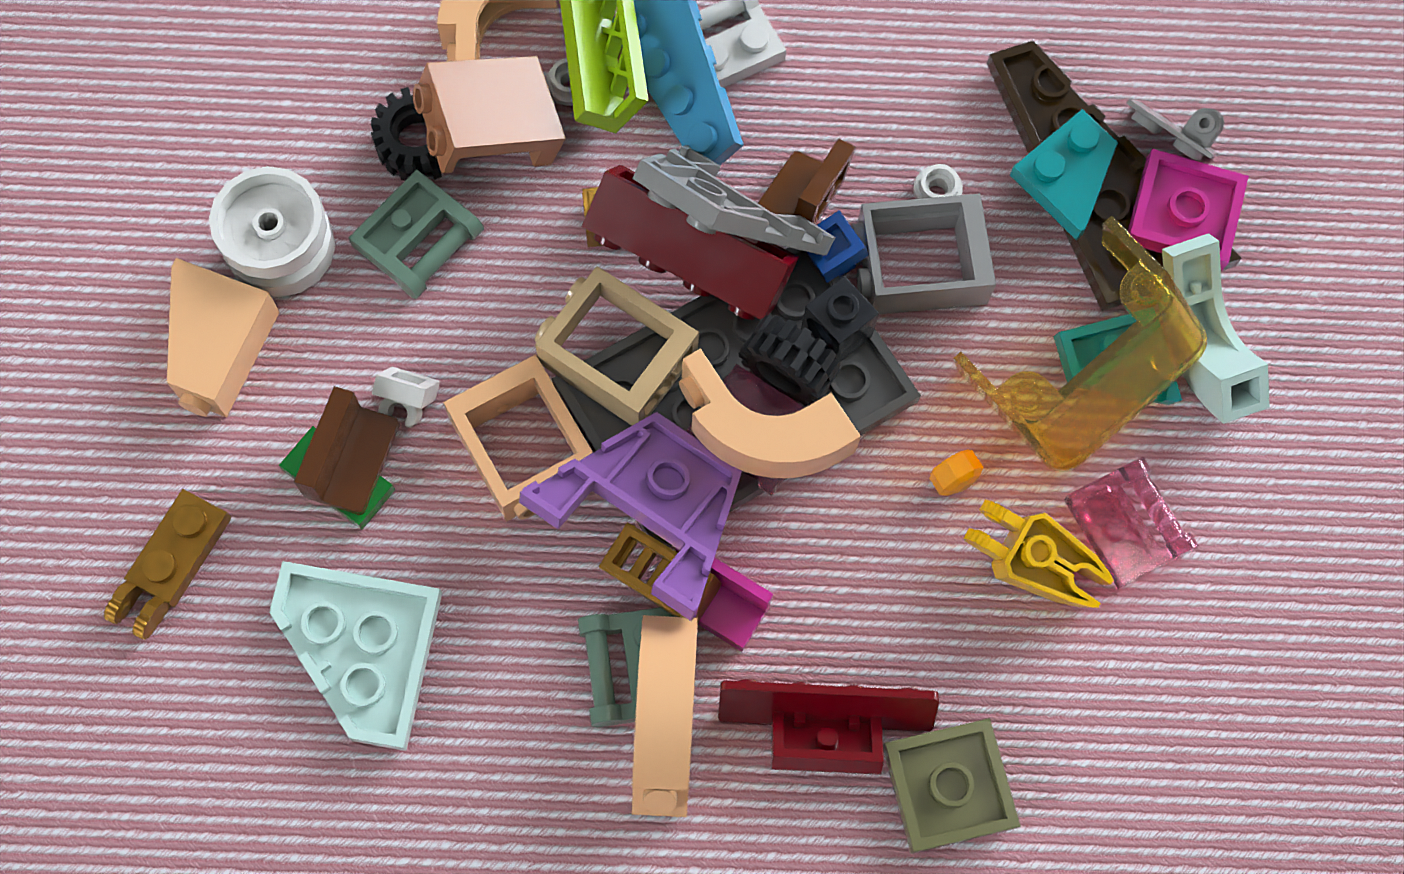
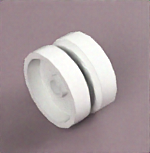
M266 166L247 170L231 179L214 198L209 215L211 236L218 250L223 255L226 264L238 281L267 291L272 297L280 298L298 294L319 282L330 267L335 250L332 226L324 212L319 195L307 179L289 169Z

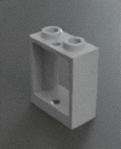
M980 194L865 203L861 205L857 223H851V227L866 246L869 256L862 260L863 268L857 269L858 291L867 298L879 314L988 304L995 289L996 280ZM955 229L963 281L884 288L876 235Z

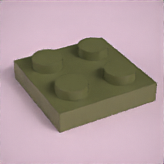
M990 718L883 744V751L911 854L1021 827Z

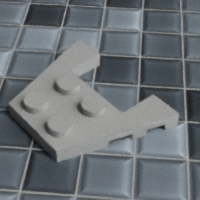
M686 145L681 146L679 151L676 149L669 150L667 156L659 153L641 159L632 178L649 189L647 196L651 200L667 208H679L688 214L686 221L691 226L708 234H715L716 231L820 255L828 254L835 239L833 235L800 215L774 214L716 178L721 167L720 165Z

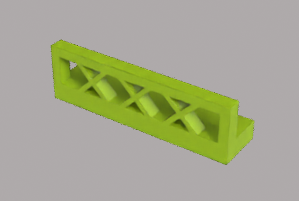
M560 0L575 121L616 134L649 101L634 0ZM616 7H617V12H616V15H615V18H614V22L612 23V20H613V17H614V14H615V11H616ZM622 45H623V49H622V52H621V56H620V59H619V62H618V56H619L621 47H622ZM628 84L630 95L623 101Z

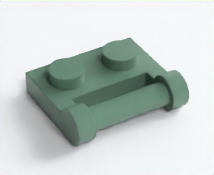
M416 169L348 238L354 249L393 279L410 297L417 299L427 289L425 283L468 239L475 240L484 230V227L474 214ZM445 217L454 224L411 269L402 263Z
M659 607L610 615L593 614L578 619L579 636L584 637L586 640L594 707L589 709L592 727H605L635 722L643 615L674 617L672 614ZM620 633L623 635L632 703L616 704L606 635Z

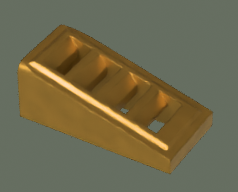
M627 522L598 567L673 616L684 617L651 594L654 582L678 552ZM640 543L645 548L628 573L622 567L636 545ZM659 555L662 557V560L647 583L641 581V578L655 556ZM709 573L697 614L694 617L697 618V623L722 584L712 573Z

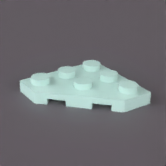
M282 561L269 613L338 718L342 728L353 742L407 751L442 597L441 590L439 588Z

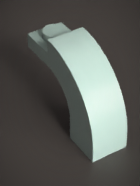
M1208 233L1163 248L1164 283L1155 285L1158 309L1170 349L1191 390L1205 408L1223 424L1270 408L1268 364L1249 350L1240 340L1230 322L1224 305L1221 286L1219 240Z

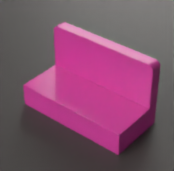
M714 557L710 573L714 574L722 584L697 624L742 652L770 609L773 594Z

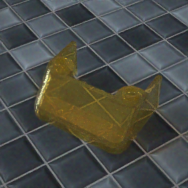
M1112 216L1103 223L1101 243L1128 270L1121 281L1119 295L1124 308L1137 320L1059 391L1042 375L1030 371L1014 374L996 389L962 351L953 358L959 374L1048 468L1058 472H1069L1081 466L1201 359L1207 346V334L1204 327L1170 274Z

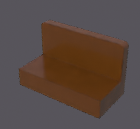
M838 138L823 162L799 151H794L758 204L774 214L800 215L816 225L843 184L856 147Z
M334 386L294 480L303 497L357 515L364 514L399 429L398 419L361 407L354 392Z

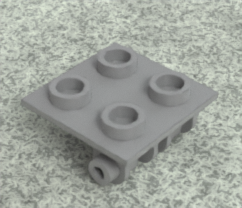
M1129 99L1126 103L1136 110L1131 117L1134 121L1155 134H1160L1164 128L1177 136L1172 145L1192 159L1198 161L1204 155L1210 159L1217 156L1218 152L1210 147L1224 128V118L1219 111L1209 108L1199 109L1181 129L1138 100Z

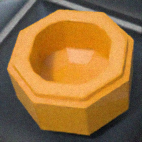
M973 450L959 451L933 468L929 479L939 495L949 496L962 492L973 485L981 475L983 465Z

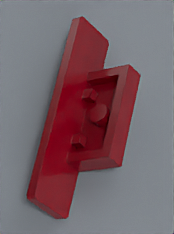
M750 679L738 681L724 680L720 683L718 720L721 722L771 724V769L881 775L884 764L882 730L932 731L939 707V693L934 690H919L912 687L893 689L864 687L861 685H812L806 682H756Z

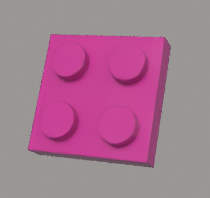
M1152 148L1146 159L1125 243L1162 253L1163 248L1209 233L1219 240L1221 271H1223L1229 263L1249 176Z

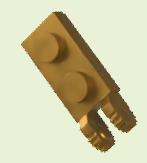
M182 489L124 577L126 581L117 587L111 600L108 601L103 615L104 619L113 624L121 623L144 591L153 596V598L145 603L134 622L131 632L142 640L149 638L156 630L158 624L161 623L170 607L175 608L231 521V516L226 511Z

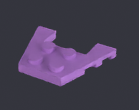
M655 412L602 442L599 450L580 461L574 458L560 466L558 473L539 484L534 481L525 486L520 492L519 503L559 529L589 493L593 491L679 549V553L654 582L651 594L692 621L697 614L742 470L722 461L711 453L697 438L658 412Z

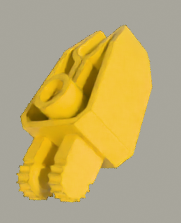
M988 499L984 500L979 511L990 521L1008 529L1009 533L1001 544L992 539L987 533L969 528L963 539L968 544L993 558L991 565L996 579L1057 603L1083 608H1099L1101 604L1099 601L1076 586L1074 574L1072 573L1077 572L1100 585H1111L1114 580L1095 553L1047 513L1020 517L998 503Z

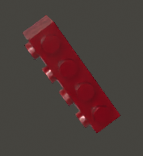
M620 164L604 172L581 226L595 233L594 239L598 243L614 250L626 249L639 256L638 262L649 270L657 273L668 271L683 279L684 287L693 293L709 297L712 294L729 303L727 307L731 312L744 319L755 320V318L761 320L774 310L799 256L768 242L716 231L715 234L702 232L686 221L688 214L679 208H667L651 200L647 196L649 189L632 179L635 174L634 171Z

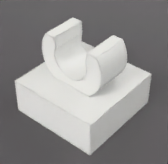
M390 367L376 374L372 395L385 398L379 405V413L392 416L394 405L396 403L403 405L407 410L405 426L411 428L420 421L422 408L436 400L440 381Z

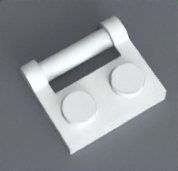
M722 0L700 10L702 20L699 22L701 30L740 13L746 20L739 25L705 39L706 44L712 47L717 62L714 65L720 87H727L786 59L787 50L761 9L758 0Z

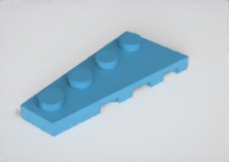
M634 0L647 90L681 145L689 146L695 152H699L718 165H722L744 144L726 90L720 87L714 65L717 62L712 47L706 44L699 22L702 20L697 2L694 0Z

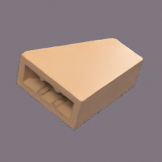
M176 258L171 266L167 383L179 397L178 404L184 409L204 417L211 411L227 418L280 312L269 292Z

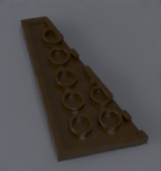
M1034 41L989 54L986 65L1028 154L1082 109L1117 141L1084 233L1076 240L1065 229L1064 232L1101 311L1155 294V285L1164 283L1162 253L1125 243L1147 158L1124 135L1119 138L1104 122L1106 116L1094 103L1089 106L1071 87L1072 80ZM1233 248L1229 263L1224 270L1235 267L1242 259Z

